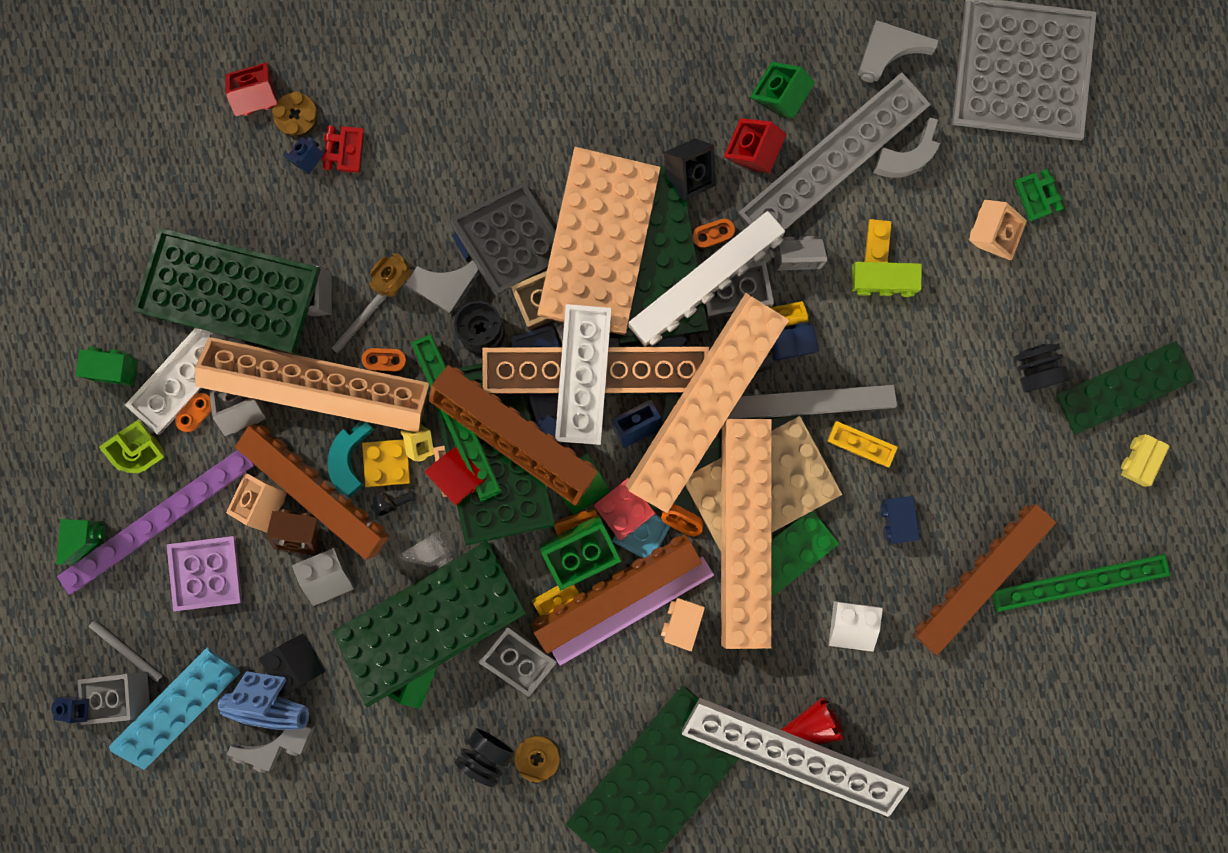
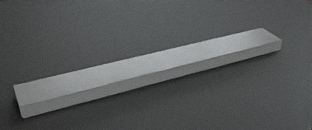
M894 385L741 396L727 419H760L896 408L897 401Z

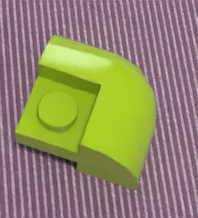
M140 419L99 446L114 467L119 471L138 474L165 457L162 446L156 437L151 435Z

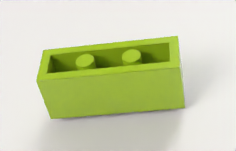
M855 262L852 265V291H856L857 295L867 296L871 295V292H879L880 296H892L893 293H901L903 297H913L915 293L921 291L922 264Z

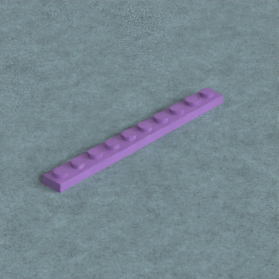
M236 450L59 574L57 578L67 593L72 595L255 465Z

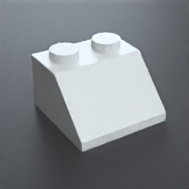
M834 601L829 646L873 652L880 632L883 608Z

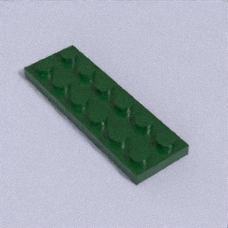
M1177 341L1060 392L1056 394V397L1075 435L1196 380Z

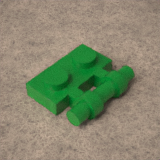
M1049 168L1040 172L1042 180H1039L1037 173H1033L1014 181L1029 222L1050 215L1052 213L1050 205H1054L1056 212L1065 209L1062 203L1064 199L1057 191L1055 177L1051 176ZM1042 187L1047 188L1050 198H1046Z

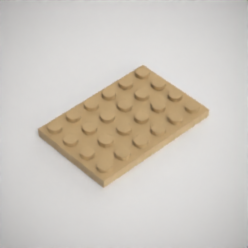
M800 416L771 431L772 533L842 495ZM722 458L692 473L685 484L720 552Z

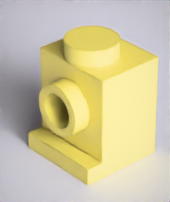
M420 425L419 432L401 430L407 457L413 461H423L428 456L434 455L431 432L428 428Z

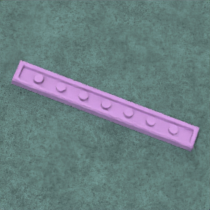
M700 557L702 564L553 650L552 653L559 665L561 666L714 576L704 557Z

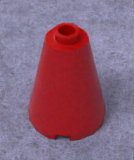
M826 697L820 698L781 729L817 745L836 742L845 738L844 735L840 734L843 732V729L834 709L828 710L826 704L830 702Z

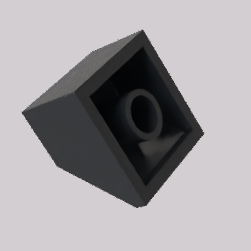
M695 138L664 152L665 174L681 199L686 200L716 186L713 144Z
M303 633L258 658L268 675L285 677L286 682L279 692L281 697L288 695L325 672Z

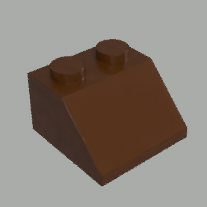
M284 509L279 512L272 511L266 537L274 550L316 556L319 551L320 523L310 513L296 515Z

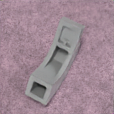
M933 118L927 120L918 147L914 150L901 153L882 148L873 173L884 177L900 178L914 174L922 169L934 156L940 144L935 142L939 128H936L938 120Z

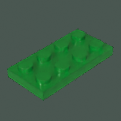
M814 511L797 519L771 540V597L839 545Z

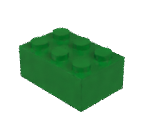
M600 515L539 544L541 554L560 591L621 562L618 551Z

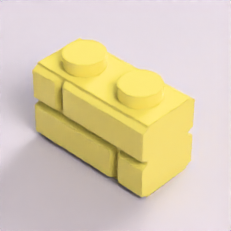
M1146 434L1135 437L1130 445V449H1132L1130 456L1126 457L1122 462L1121 469L1123 471L1121 476L1144 487L1152 486L1170 446Z

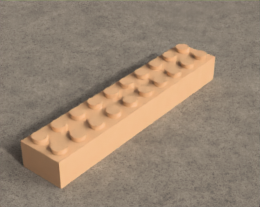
M745 293L627 481L626 486L631 493L668 513L789 319Z
M211 337L208 338L195 366L196 387L419 432L429 391V384L423 381Z
M562 347L482 348L483 390L488 394L559 393ZM608 347L605 393H683L708 354L709 347Z
M726 419L722 426L721 646L726 649L771 648V419Z

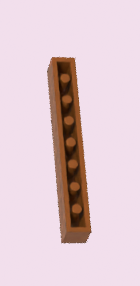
M263 425L248 426L235 445V448L365 560L375 557L390 537L385 532V528L381 524L369 519L367 512L355 507L348 496L340 494L335 490L336 487L333 483L322 479L315 468L307 466L302 462V457L286 448L287 445L282 440L275 439L270 434L268 428Z
M1037 504L1025 505L1019 511L1018 515L1020 517L1015 523L1011 521L1003 530L1005 534L1000 539L996 538L988 546L990 548L989 552L986 555L981 554L975 560L974 564L976 566L971 572L967 570L959 578L961 583L956 588L952 587L944 595L946 599L941 605L938 603L930 610L931 616L927 621L922 620L915 627L916 633L913 636L932 654L938 655L1057 523Z
M685 534L677 536L666 546L654 549L647 557L635 560L628 568L618 570L609 579L596 583L592 589L585 593L577 594L567 604L556 606L553 612L548 615L537 617L531 623L532 630L546 654L699 566L702 564V561Z

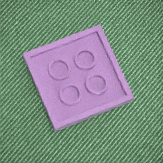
M236 536L167 544L173 611L242 603Z

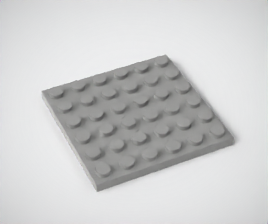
M965 0L952 125L1079 141L1084 139L1096 12L1003 0Z

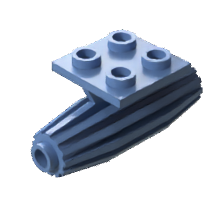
M246 671L233 693L224 694L218 702V709L222 716L246 725L274 730L303 729L309 720V709L306 706L277 697L286 682L285 677Z

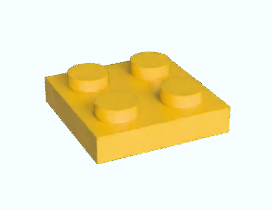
M404 439L362 443L365 487L411 484L409 457L406 456Z

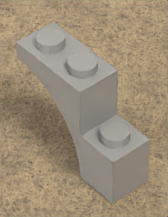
M307 723L303 729L284 730L276 740L261 746H244L235 743L230 746L227 755L232 756V760L237 763H249L253 765V769L266 773V771L269 772L274 769L282 747L290 755L297 756V754L301 755L304 753L315 726Z

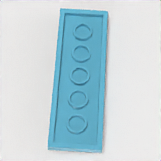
M206 648L109 746L110 751L145 770L241 673L240 670L209 648Z

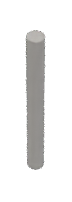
M376 295L334 344L332 349L336 353H339L386 299L387 295Z
M96 620L91 622L89 628L139 669L147 672L148 676L156 683L160 682L164 677Z

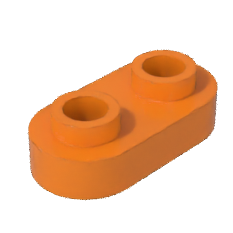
M719 219L699 226L693 231V243L699 249H706L727 242L734 235V224L728 219ZM726 228L727 233L723 235L719 232V229ZM705 235L707 240L701 242L699 236Z
M370 348L363 353L362 364L370 371L399 372L406 367L407 358L398 349ZM373 356H376L378 358V361L375 364H371L370 359ZM395 357H398L400 359V362L397 365H393L392 360Z
M205 393L195 394L175 418L177 428L184 432L194 431L212 411L210 396ZM203 400L204 406L199 408L198 402ZM188 417L189 423L185 425L183 419Z
M675 504L671 506L668 513L662 511L661 519L666 525L688 536L701 534L703 520L699 516Z

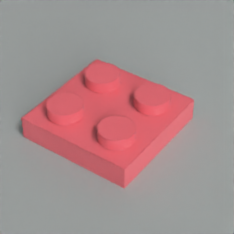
M629 478L593 505L620 541L656 514L647 501L628 490L626 483Z

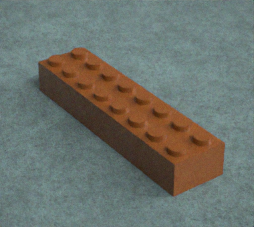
M448 365L431 385L429 402L475 433L573 505H577L591 486L598 473L593 464L588 461H582L572 449L561 446L554 436L543 433L534 422L526 421L522 418L516 409L508 408L502 404L499 397L494 394H488L478 382L467 379L460 369L452 368Z

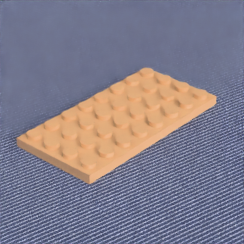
M574 147L537 316L564 322L566 304L611 308L610 333L625 336L660 172L659 166Z

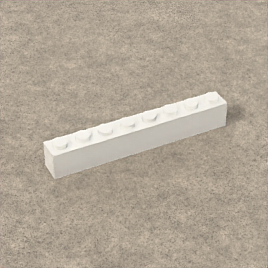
M767 211L629 321V329L644 347H647L649 344L654 346L662 339L661 335L666 330L669 332L674 330L680 324L678 321L684 316L688 318L697 311L696 306L701 302L704 304L709 302L714 297L713 293L719 288L723 290L732 282L730 280L736 274L738 276L744 274L749 269L747 265L752 261L757 263L766 255L765 251L770 247L774 249L781 244L785 230Z

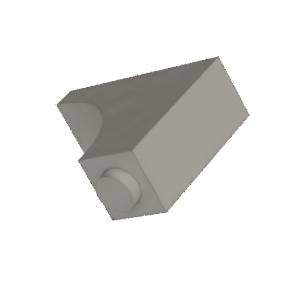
M876 20L857 75L861 76V79L866 82H878L883 70L893 60L913 53L932 55L939 40Z
M473 260L458 270L446 273L431 272L417 266L415 270L412 269V274L406 280L405 285L452 316L480 274V270Z

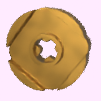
M295 91L282 96L277 101V105L272 109L276 126L286 135L304 136L311 132L316 125L317 108L308 96ZM293 110H295V111L300 110V111H301V112L299 113V116H300L299 119H297V120H296V118L290 119V116L292 115L291 112H292Z
M393 253V256L390 258L386 256L381 258L370 272L372 280L371 282L369 281V286L379 295L394 296L412 274L407 260L397 253Z
M535 735L527 737L519 744L515 752L514 761L517 770L523 778L531 782H541L555 774L559 766L560 755L558 747L551 739ZM537 752L541 753V757L544 758V761L539 762L538 765L534 764V760L531 758V755H536Z

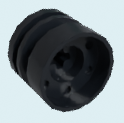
M478 300L465 304L457 312L454 321L455 332L465 349L469 352L482 356V348H499L502 345L505 337V328L494 306L488 302ZM484 327L486 332H481L480 334H478L477 330H482Z
M1060 343L1038 345L1028 348L1013 357L1015 362L1023 360L1026 362V364L1016 367L1018 371L1028 370L1029 372L1028 375L1020 379L1024 393L1070 380L1067 366H1055L1054 363L1064 358L1063 354L1052 356L1051 353L1061 349Z
M476 728L467 741L474 751L463 748L461 751L463 757L458 756L454 763L472 780L494 788L498 782L495 777L500 778L503 774L496 765L507 767L515 752L495 736Z

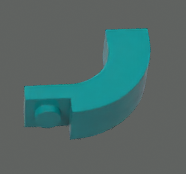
M369 422L358 423L353 427L352 434L343 429L333 441L329 451L328 472L330 479L335 485L336 490L349 498L364 486L352 469L351 455L354 448L375 430Z

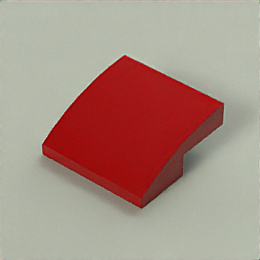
M457 447L446 453L424 471L429 479L455 506L471 492L474 493L476 491L475 488L486 480L478 478L477 474L480 469L468 457L467 459L473 473L467 468Z

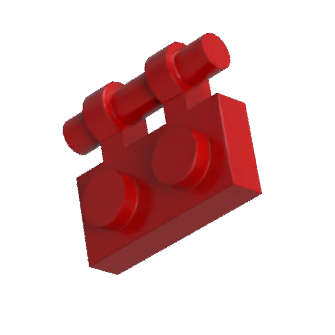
M327 126V134H324V142L326 144L325 153L322 156L323 170L331 171L332 163L337 162L338 171L360 173L365 132L363 128L341 126V135L336 134V127ZM340 143L338 154H333L334 144Z

